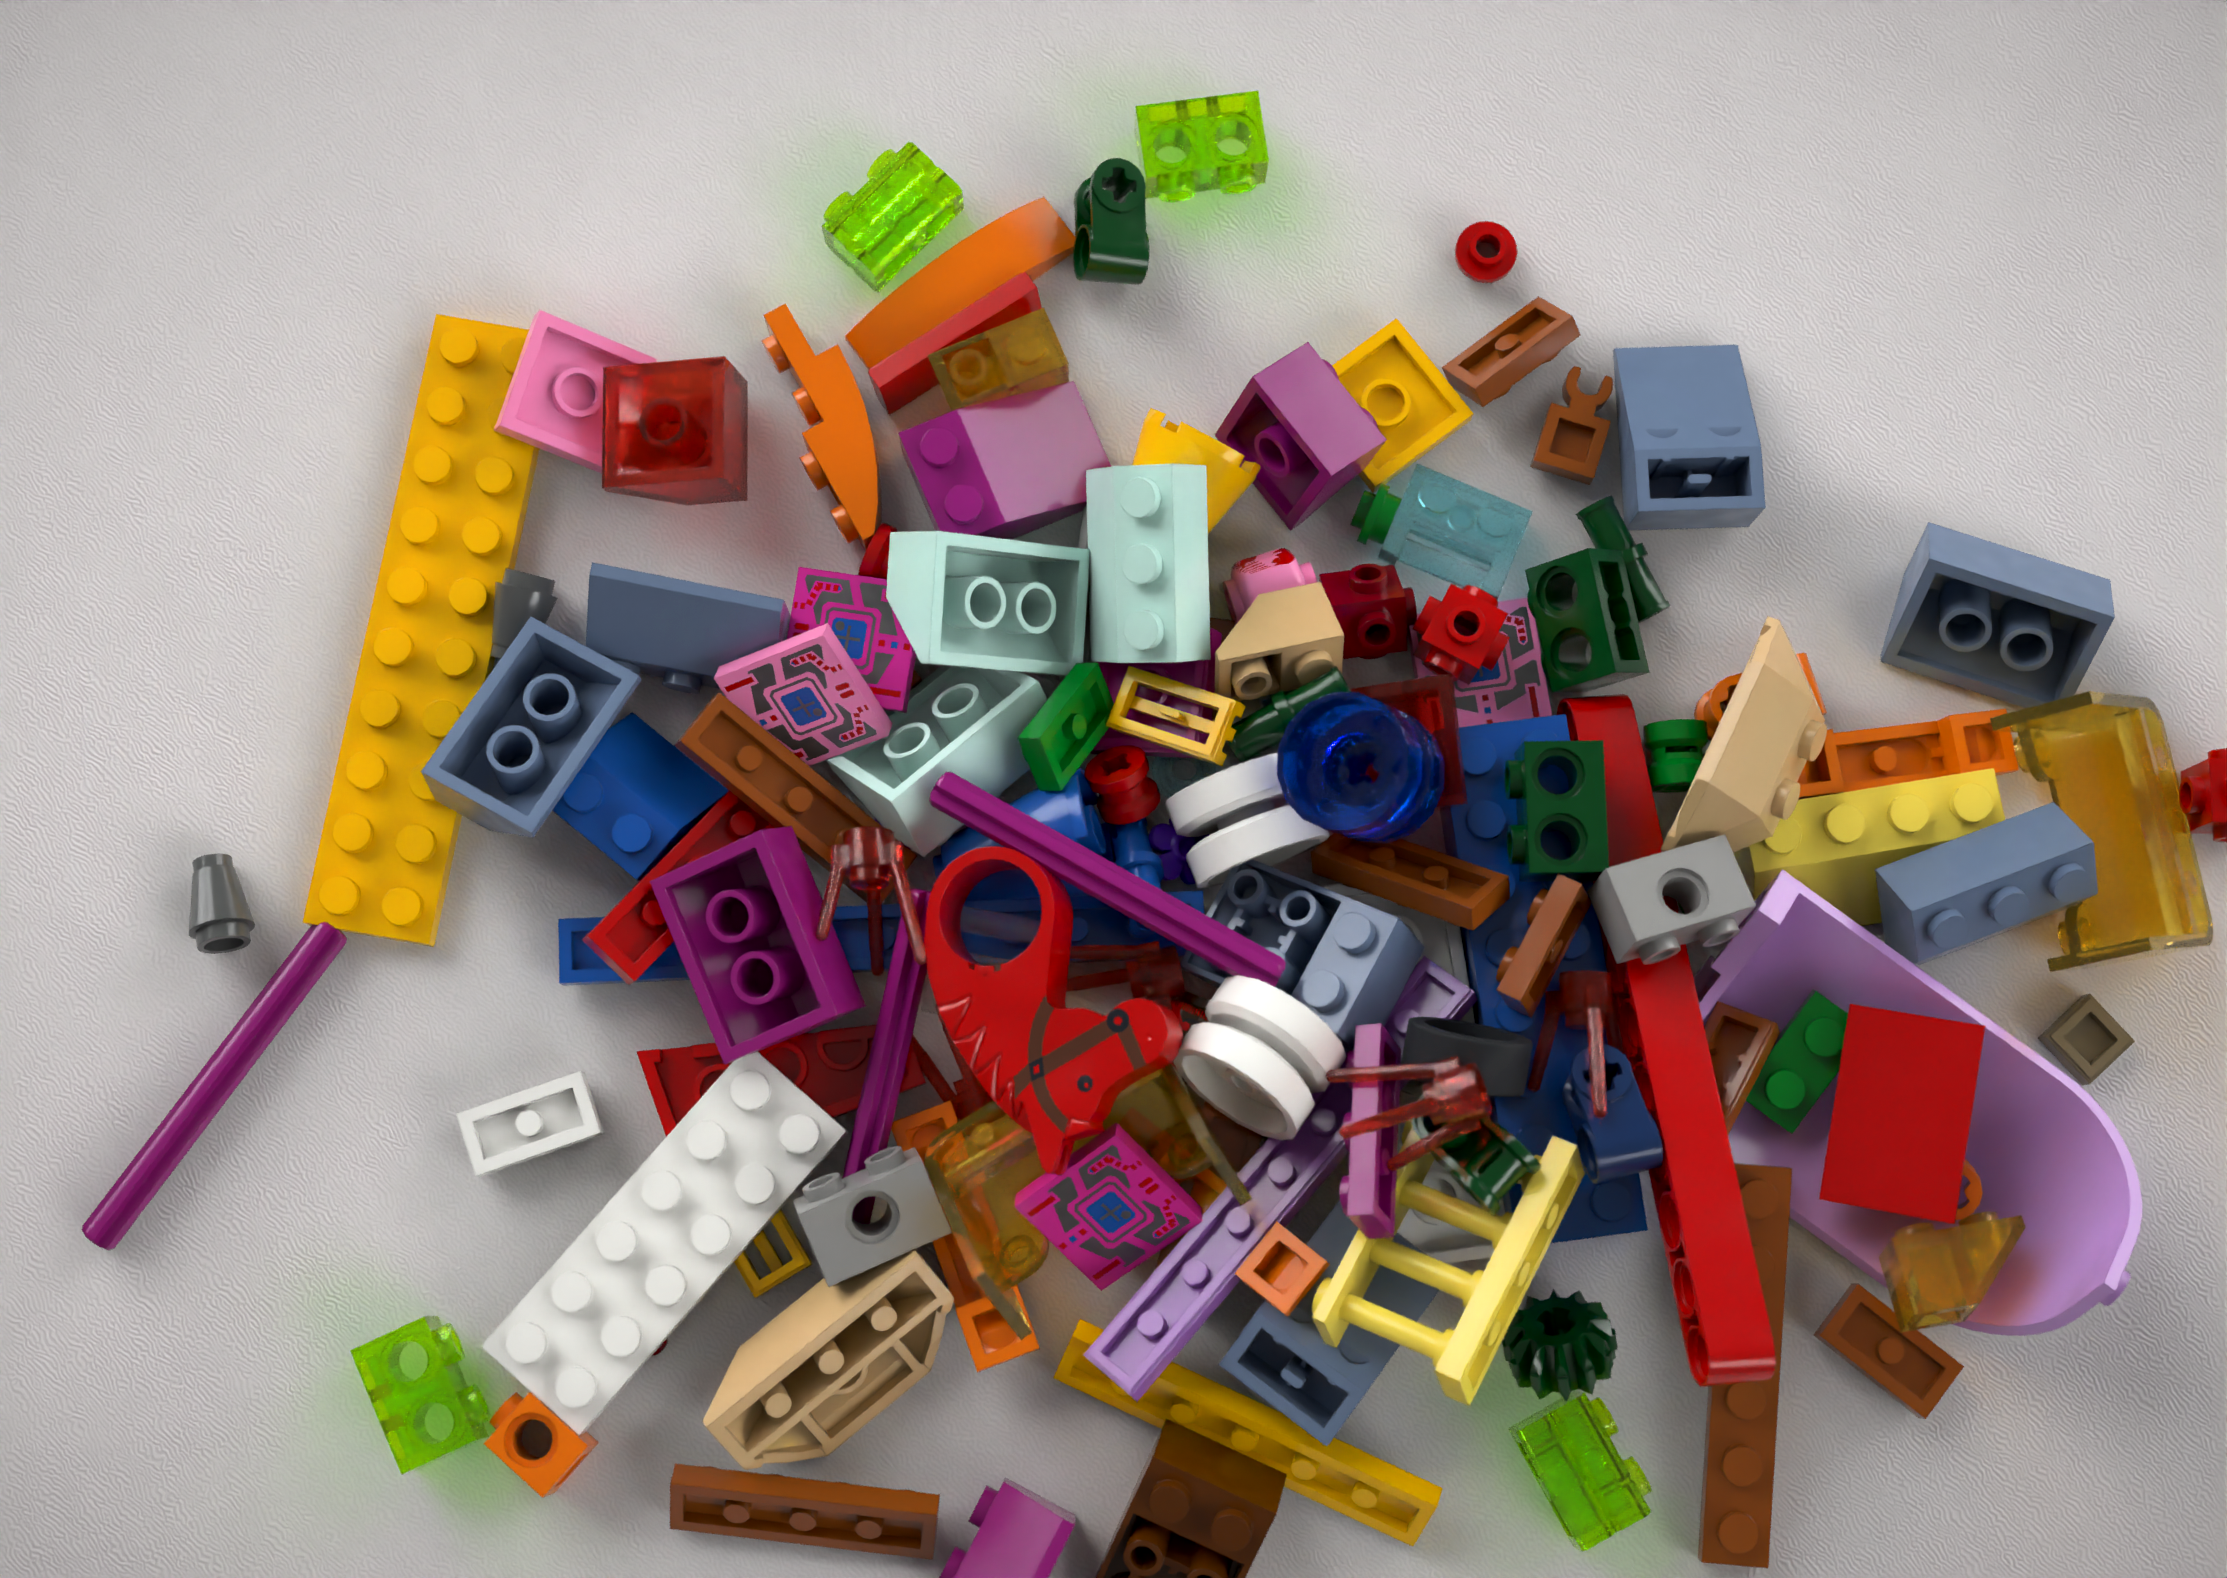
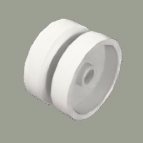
M1296 751L1269 754L1226 768L1191 784L1166 800L1165 805L1177 835L1198 837L1211 834L1193 845L1186 857L1197 888H1209L1223 884L1231 868L1251 859L1273 867L1315 848L1329 838L1330 835L1318 805L1295 803L1283 806L1298 797L1308 783Z
M1240 975L1227 977L1207 1004L1205 1015L1209 1022L1193 1024L1184 1037L1180 1051L1173 1062L1178 1073L1199 1096L1236 1123L1270 1138L1278 1140L1293 1139L1315 1105L1311 1093L1325 1091L1343 1065L1346 1053L1342 1043L1323 1020L1282 990L1254 978Z

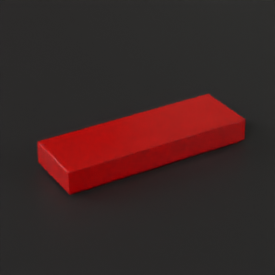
M1024 272L1016 275L869 369L868 374L877 398L889 415L1044 317L1038 289L1027 273Z

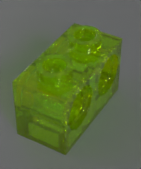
M1258 90L1135 106L1134 132L1140 172L1144 176L1146 185L1145 199L1159 197L1163 202H1180L1192 198L1196 192L1220 189V192L1223 194L1235 195L1253 190L1257 184L1265 183L1269 158ZM1225 139H1236L1242 142L1247 147V150L1239 155H1228L1222 152L1217 147V144ZM1164 147H1176L1181 149L1187 157L1177 163H1167L1161 160L1156 153Z
M424 1316L350 1350L401 1475L417 1471L489 1437L484 1423L491 1419L486 1400L476 1384L467 1385L458 1364L459 1361L465 1359L462 1343L454 1327L450 1323L442 1325L439 1316ZM411 1342L420 1344L426 1351L428 1358L425 1372L416 1380L407 1377L400 1367L401 1352ZM435 1403L446 1406L453 1416V1429L450 1435L443 1441L433 1438L425 1427L426 1413Z

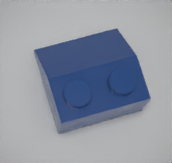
M632 712L606 731L552 811L639 882L729 790Z

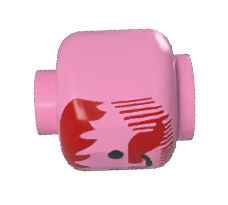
M1279 548L1240 560L1231 569V579L1223 582L1224 595L1231 618L1235 620L1236 625L1259 594L1316 583L1317 578L1310 562L1299 565L1293 553L1286 548Z

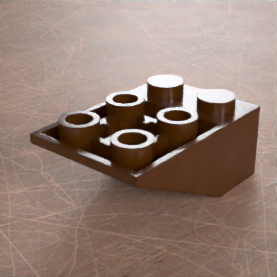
M1166 1419L1094 1578H1246L1277 1514L1287 1474Z

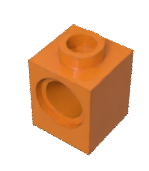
M516 1392L490 1419L489 1423L496 1430L485 1441L484 1445L544 1498L554 1494L599 1442L587 1431L578 1435L532 1392H529L524 1398ZM531 1420H539L545 1423L551 1431L552 1445L544 1457L531 1455L523 1446L522 1433L525 1426Z

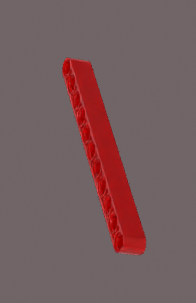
M1625 694L1563 698L1559 702L1557 715L1566 714L1570 741L1603 740L1609 867L1661 853L1663 838L1632 701ZM1663 896V900L1668 908L1679 913L1677 901L1671 897ZM1600 924L1608 981L1623 1052L1631 1064L1646 1109L1653 1117L1661 1139L1663 1149L1662 1166L1650 1169L1648 1172L1691 1374L1700 1387L1768 1380L1773 1376L1775 1369L1774 1341L1686 944L1680 945L1681 949L1675 955L1653 964H1643L1640 957L1617 964Z

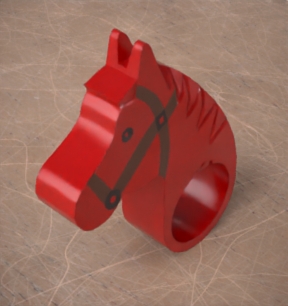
M999 846L973 849L953 860L939 875L931 890L927 905L924 937L928 977L946 1028L977 1080L994 1102L1013 1121L1033 1134L1043 1170L1046 1173H1055L1061 1176L1067 1169L1075 1141L1104 1132L1103 1121L1109 1115L1117 1096L1133 1083L1167 1067L1174 1061L1183 1041L1182 1028L1172 1010L1147 999L1135 998L1126 1000L1117 1005L1107 1015L1085 1008H1066L1065 997L1073 930V908L1064 884L1059 877L1051 874L1037 861L1016 850ZM1002 870H1023L1033 880L1040 895L1042 908L1040 925L1036 936L1028 948L1011 961L1001 964L1000 970L995 971V966L980 965L965 947L960 928L961 912L969 893L985 877Z

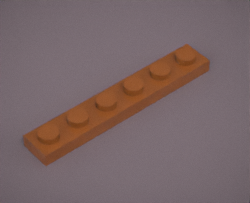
M1734 1163L1774 1341L1775 1369L1773 1376L1768 1380L1708 1386L1698 1559L1702 1563L1768 1568L1792 1168Z

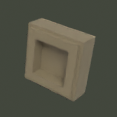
M2091 994L2080 997L2038 1037L2044 1046L2082 1086L2091 1084L2135 1042Z

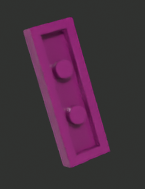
M1381 1023L1355 1025L1354 1050L1348 1051L1345 1064L1347 1081L1353 1091L1352 1112L1345 1113L1343 1118V1139L1347 1151L1350 1152L1349 1175L1343 1176L1340 1182V1203L1345 1216L1368 1239L1394 1238L1401 1048Z

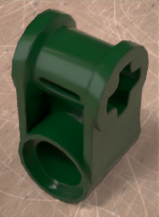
M1111 158L1102 162L1095 169L1091 177L1083 181L1075 192L1073 265L1076 278L1080 281L1139 285L1145 279L1150 251L1149 238L1146 232V185L1144 176L1138 167L1128 160Z
M1442 1087L1429 1090L1413 1106L1411 1115L1412 1127L1434 1159L1451 1174L1455 1181L1481 1207L1493 1216L1501 1209L1499 1200L1527 1172L1535 1174L1541 1168V1164L1519 1140L1501 1125L1493 1123L1456 1090ZM1455 1119L1461 1120V1124L1455 1132L1448 1136L1437 1137L1438 1131L1445 1123Z

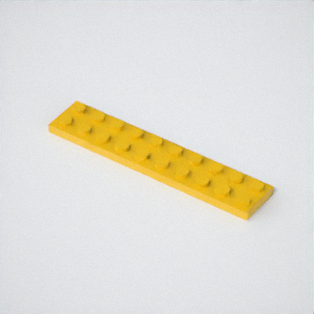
M440 314L435 316L302 921L309 926L328 922L336 929L344 932L430 947L435 946L462 815L435 800L421 771L490 675L496 657L490 656L493 646L495 582L502 583L505 568L512 570L515 568L540 449L497 432L494 428L523 349L528 329Z

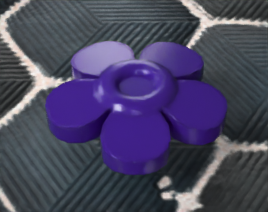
M1171 818L1169 819V825L1161 823L1153 826L1149 833V842L1154 850L1162 851L1159 857L1164 868L1163 880H1174L1180 876L1185 884H1196L1186 857L1193 845L1209 836V834L1198 837L1177 835Z

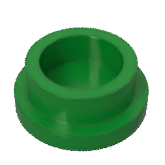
M1381 483L1377 494L1364 491L1350 524L1361 529L1357 542L1366 545L1369 539L1383 545L1402 498L1388 493L1390 486Z

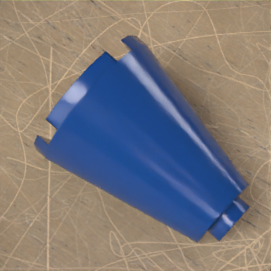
M1079 768L1062 791H1039V788H1036L1009 803V805L1115 863L1106 823H1100L1096 810L1093 805L1097 804L1098 795L1089 787L1083 768ZM966 827L953 834L946 843L941 845V854L933 857L936 878L953 860L968 851L981 847L1003 846L970 827ZM1009 869L995 872L985 877L972 889L966 901L1040 898L1035 883L1025 871ZM1060 879L1069 897L1090 896Z

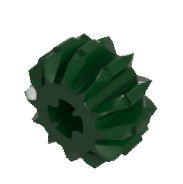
M1554 1289L1550 1297L1542 1301L1527 1296L1524 1310H1517L1504 1336L1505 1339L1502 1341L1505 1360L1509 1362L1512 1376L1516 1379L1518 1387H1532L1539 1400L1552 1392H1559L1566 1402L1571 1391L1579 1389L1593 1394L1596 1380L1611 1378L1613 1359L1616 1358L1615 1350L1618 1349L1615 1329L1611 1328V1322L1608 1320L1601 1302L1587 1303L1581 1291H1577L1567 1298L1559 1297Z

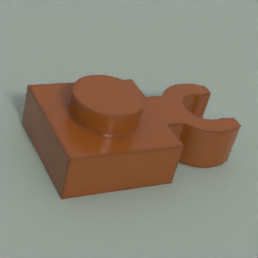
M1574 366L1569 371L1562 386V396L1567 407L1554 403L1550 404L1530 467L1590 485L1595 477L1611 423L1610 420L1594 416V413L1600 410L1610 397L1613 390V379L1605 375L1598 388V393L1586 395L1579 390L1577 385L1581 368Z

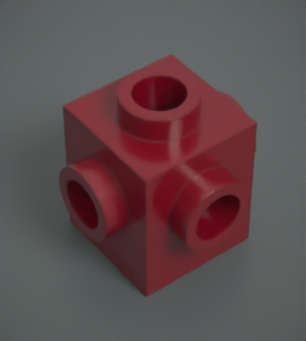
M1361 564L1347 571L1319 574V582L1322 583L1344 633L1343 659L1356 657L1377 659L1385 656L1387 653L1408 651L1407 626L1415 625L1417 621L1416 601L1412 587H1402L1394 565Z

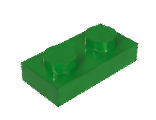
M1076 663L1018 737L1023 756L1029 764L1039 791H1062L1109 729L1106 723L1114 702L1098 663Z
M1813 989L1779 1034L1746 1101L1793 1134L1839 1072L1848 1013Z

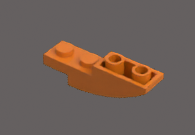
M785 303L763 315L770 336L761 341L778 373L780 374L789 369L800 389L791 394L807 424L811 426L818 421L820 422L802 433L808 453L801 456L800 461L817 491L828 486L839 506L830 510V513L845 541L849 544L858 539L866 552L871 539L882 521L879 465L866 408L854 375L839 345L837 344L815 356Z

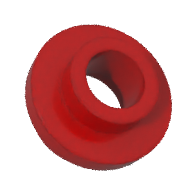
M1481 221L1468 226L1460 234L1455 246V260L1461 272L1471 280L1480 283H1492L1503 279L1512 270L1517 258V245L1513 235L1504 226L1490 221ZM1481 242H1489L1496 247L1498 254L1492 258L1482 257L1477 252L1476 245Z

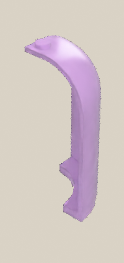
M1782 869L1755 899L1756 907L1738 925L1740 933L1728 941L1716 958L1710 955L1693 977L1704 1026L1717 1001L1776 1022L1781 1033L1813 989L1846 1013H1848L1849 1004L1986 1026L1966 1151V1160L1975 1168L1980 1177L1983 1194L1980 1205L1973 1214L1964 1219L1956 1220L1955 1224L1819 1200L1839 1072L1793 1134L1745 1101L1728 1135L1734 1163L1792 1168L1790 1218L1910 1305L1950 1324L1988 1334L2006 1336L2034 1335L2066 1326L2099 1302L2104 1306L2112 1304L2121 1295L2130 1280V1273L2125 1270V1267L2140 1232L2142 1196L2137 1171L2130 1152L2105 1111L2090 1094L2063 1071ZM1964 1175L1962 1177L1959 1205L1968 1199L1965 1196L1963 1187L1969 1180Z

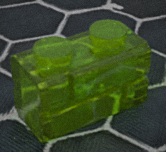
M908 142L897 153L892 149L882 153L868 170L867 177L870 180L854 195L848 191L840 194L828 206L823 216L826 222L821 227L825 243L829 249L848 267H851L875 292H879L964 209L963 192L959 185L940 167H936L933 161L913 142Z
M1571 1392L1567 1402L1562 1397L1508 1429L1574 1548L1582 1552L1588 1550L1651 1513L1643 1496L1652 1492L1651 1486L1639 1464L1632 1456L1625 1460H1622L1610 1439L1611 1436L1619 1432L1618 1427L1608 1408L1599 1397L1589 1401L1585 1392Z

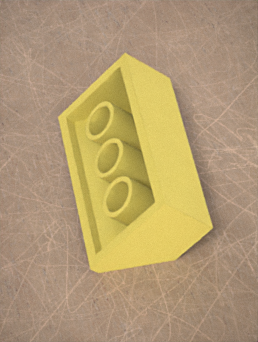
M1991 768L1800 799L1787 820L1780 818L1772 837L1733 852L1754 901L1783 869L1859 925L1882 923L1875 869L2005 820L1995 770Z

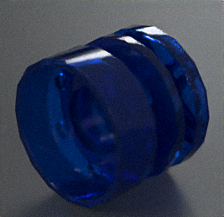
M1332 692L1307 703L1288 723L1278 746L1277 777L1288 804L1303 820L1325 830L1345 835L1364 843H1391L1414 833L1433 814L1444 790L1445 762L1433 734L1419 719L1359 692ZM1371 763H1373L1372 767L1375 771L1379 773L1374 783H1371L1372 778L1366 773Z

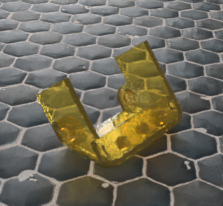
M2088 691L1990 718L1993 731L2018 733V737L2014 739V753L2021 770L2024 773H2031L2038 782L2049 783L2053 802L2094 842L2098 894L2078 903V905L2067 908L2064 921L2058 925V938L2065 955L2047 959L2050 972L2094 968L2210 945L2213 940L2211 912L2187 815L2182 812L2179 803L2180 786L2165 726L2154 702L2147 697Z
M1173 1062L1167 1067L1133 1083L1117 1096L1109 1115L1103 1121L1104 1130L1117 1122L1174 1179L1193 1177L1214 1165L1240 1205L1252 1199L1217 1134ZM992 1101L941 1132L929 1145L925 1154L924 1164L973 1280L1017 1336L1023 1339L1031 1334L1032 1331L1012 1287L1033 1275L1043 1265L1049 1252V1240L1015 1208V1195L1046 1172L1041 1166L1033 1134L1013 1121ZM1097 1135L1075 1141L1072 1153Z

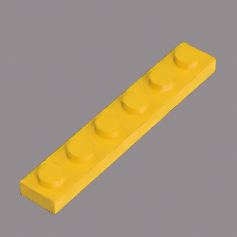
M1082 1319L1079 1320L1053 1376L1054 1379L1160 1429H1162L1166 1419L1171 1420L1287 1474L1284 1487L1412 1547L1438 1506L1442 1487L1335 1437L1326 1447L1283 1413L1174 1362H1171L1139 1401L1136 1402L1083 1355L1104 1330Z

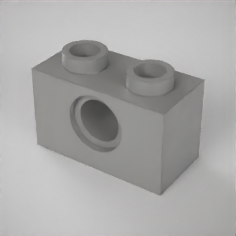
M1725 834L1608 867L1587 892L1617 964L1639 957L1643 964H1653L1678 953L1681 949L1680 945L1697 940L1701 941L1703 947L1723 943L1740 933L1738 925L1756 907ZM1663 896L1675 899L1682 906L1684 914L1676 913L1668 908L1663 900Z
M894 1146L879 1151L864 1161L865 1169L845 1178H841L839 1173H831L817 1178L803 1187V1196L793 1200L797 1215L828 1287L952 1233L922 1159L915 1147L904 1152L901 1146ZM876 1196L887 1202L884 1215L874 1223L863 1224L852 1218L855 1205L863 1198Z

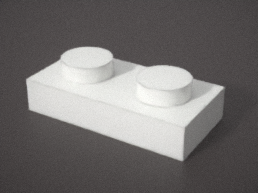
M582 1071L456 1114L474 1174L478 1177L604 1134L585 1072Z

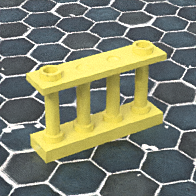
M1411 1112L1403 1128V1145L1397 1155L1394 1236L1407 1211L1411 1208L1492 1241V1247L1495 1251L1485 1271L1478 1269L1474 1274H1471L1392 1241L1393 1238L1368 1239L1358 1229L1333 1278L1327 1277L1319 1285L1312 1303V1319L1324 1343L1334 1348H1337L1349 1323L1432 1358L1433 1366L1436 1367L1434 1371L1444 1395L1470 1406L1585 1172L1578 1146L1552 1136L1543 1156L1534 1155L1541 1164V1168L1535 1174L1527 1172L1517 1182L1521 1184L1523 1195L1514 1213L1506 1212L1503 1216L1498 1214L1493 1216L1483 1208L1422 1184L1435 1159L1414 1131ZM1453 1120L1448 1121L1440 1128L1437 1137L1448 1136L1456 1131L1451 1128L1454 1123ZM1379 1265L1462 1299L1465 1310L1455 1330L1448 1328L1442 1333L1362 1299Z

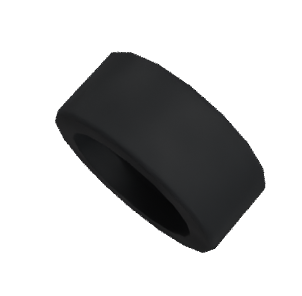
M1413 1017L1408 1020L1400 1072L1412 1079L1450 1090L1496 1097L1520 1096L1525 1091L1533 1045L1530 1039L1522 1035L1495 1027L1438 1017Z

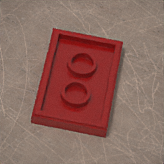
M1849 1004L1819 1200L1944 1223H1956L1986 1026Z

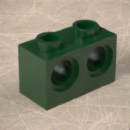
M1587 548L1525 570L1529 586L1527 595L1528 606L1536 619L1542 645L1541 665L1546 677L1550 681L1552 692H1588L1650 673L1622 550ZM1576 582L1578 594L1576 601L1574 603L1572 597V590ZM1588 643L1591 646L1592 652L1589 664L1586 660V648Z
M1603 740L1524 741L1514 753L1515 760H1507L1505 763L1504 784L1507 800L1516 799L1517 825H1509L1507 831L1509 864L1519 865V882L1554 881L1557 874H1561L1574 881H1596L1602 872L1609 867ZM1550 764L1561 768L1568 778L1567 792L1564 794H1552L1546 791L1538 780L1539 767ZM1557 829L1568 837L1571 844V854L1568 859L1556 860L1549 857L1543 851L1540 843L1543 830Z

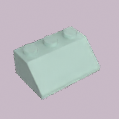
M1150 464L1111 466L1086 470L1088 549H1090L1089 613L1091 661L1166 663L1211 660L1206 465Z
M944 531L890 532L886 598L920 663L1067 676L1076 663H1083L1090 549Z
M942 665L910 691L907 713L885 711L893 723L889 736L829 758L826 761L838 777L894 838L925 857L934 848L946 843L953 833L963 825V823L932 807L929 803L931 791L938 779L944 773L952 772L999 798L1006 788L1030 769L1023 756L1018 737L1048 699L1039 682L1023 672Z

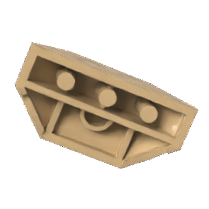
M1767 616L1756 645L1677 817L1662 844V852L1724 834L1732 851L1736 852L1772 837L1780 818L1787 820L1793 813L1800 795V784L1797 781L1806 761H1814L1820 754L1826 739L1827 726L1824 724L1823 714L1780 620Z
M915 1249L828 1287L825 1278H823L738 1348L703 1419L705 1427L744 1470L760 1468L763 1463H789L830 1455L931 1371L943 1335L946 1313H950L954 1296Z

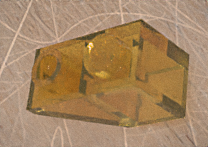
M1044 308L928 355L930 365L951 411L1069 382V363Z
M1988 1211L1967 1216L1958 1222L1959 1226L1935 1230L1933 1223L1925 1222L1912 1224L1897 1230L1894 1233L1895 1237H1892L1880 1254L1879 1260L1900 1333L1965 1322L1983 1300L2026 1227L2022 1215L1999 1219L1997 1212Z

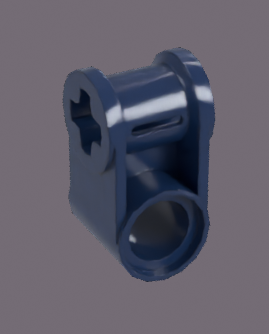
M1605 1044L1591 1045L1583 1049L1573 1062L1571 1074L1567 1077L1563 1087L1562 1096L1577 1137L1581 1160L1590 1180L1597 1184L1662 1166L1663 1149L1659 1132L1653 1117L1646 1109L1627 1057L1617 1048ZM1592 1078L1593 1082L1587 1083L1586 1079ZM1607 1086L1609 1089L1608 1091H1602L1601 1087Z

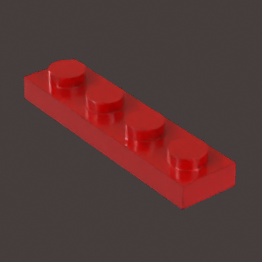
M728 791L582 940L628 985H631L674 942L650 881L759 830L774 827L732 792Z

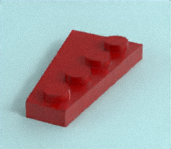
M876 1025L805 1033L758 1052L832 1118H837L858 1110ZM912 1042L910 1043L899 1094L927 1084ZM716 1043L636 1051L666 1137L731 1065L732 1062L724 1064Z

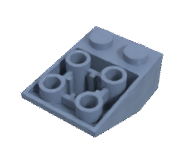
M1738 345L1614 348L1613 360L1623 517L1628 530L1749 527L1766 506L1761 443Z
M1253 859L1231 868L1206 914L1217 922L1282 957L1286 962V966L1275 988L1290 995L1323 1020L1341 1041L1345 1053H1348L1349 1050H1354L1355 1025L1377 1023L1385 1025L1425 949L1423 944L1399 917ZM1188 950L1178 965L1181 969L1216 988L1220 987L1225 978L1233 976Z
M1340 1199L1306 1244L1330 1264L1288 1317L1265 1300L1218 1364L1326 1447L1400 1346V1344L1349 1323L1337 1348H1334L1324 1343L1312 1319V1303L1319 1285L1325 1278H1333L1359 1229L1343 1213ZM1396 1233L1392 1241L1425 1254L1400 1234ZM1379 1265L1362 1299L1417 1322L1437 1295L1439 1289Z

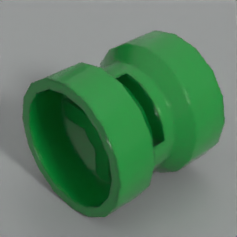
M1676 719L1644 725V747L1651 752L1652 764L1647 769L1652 792H1688L1703 760L1702 748L1708 743L1707 722L1696 719Z

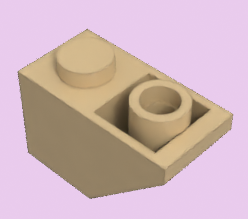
M1321 582L1262 593L1257 596L1215 652V694L1237 701L1252 700L1261 696L1275 694L1280 690L1285 692L1298 689L1327 673L1334 666H1337L1342 674L1344 633Z

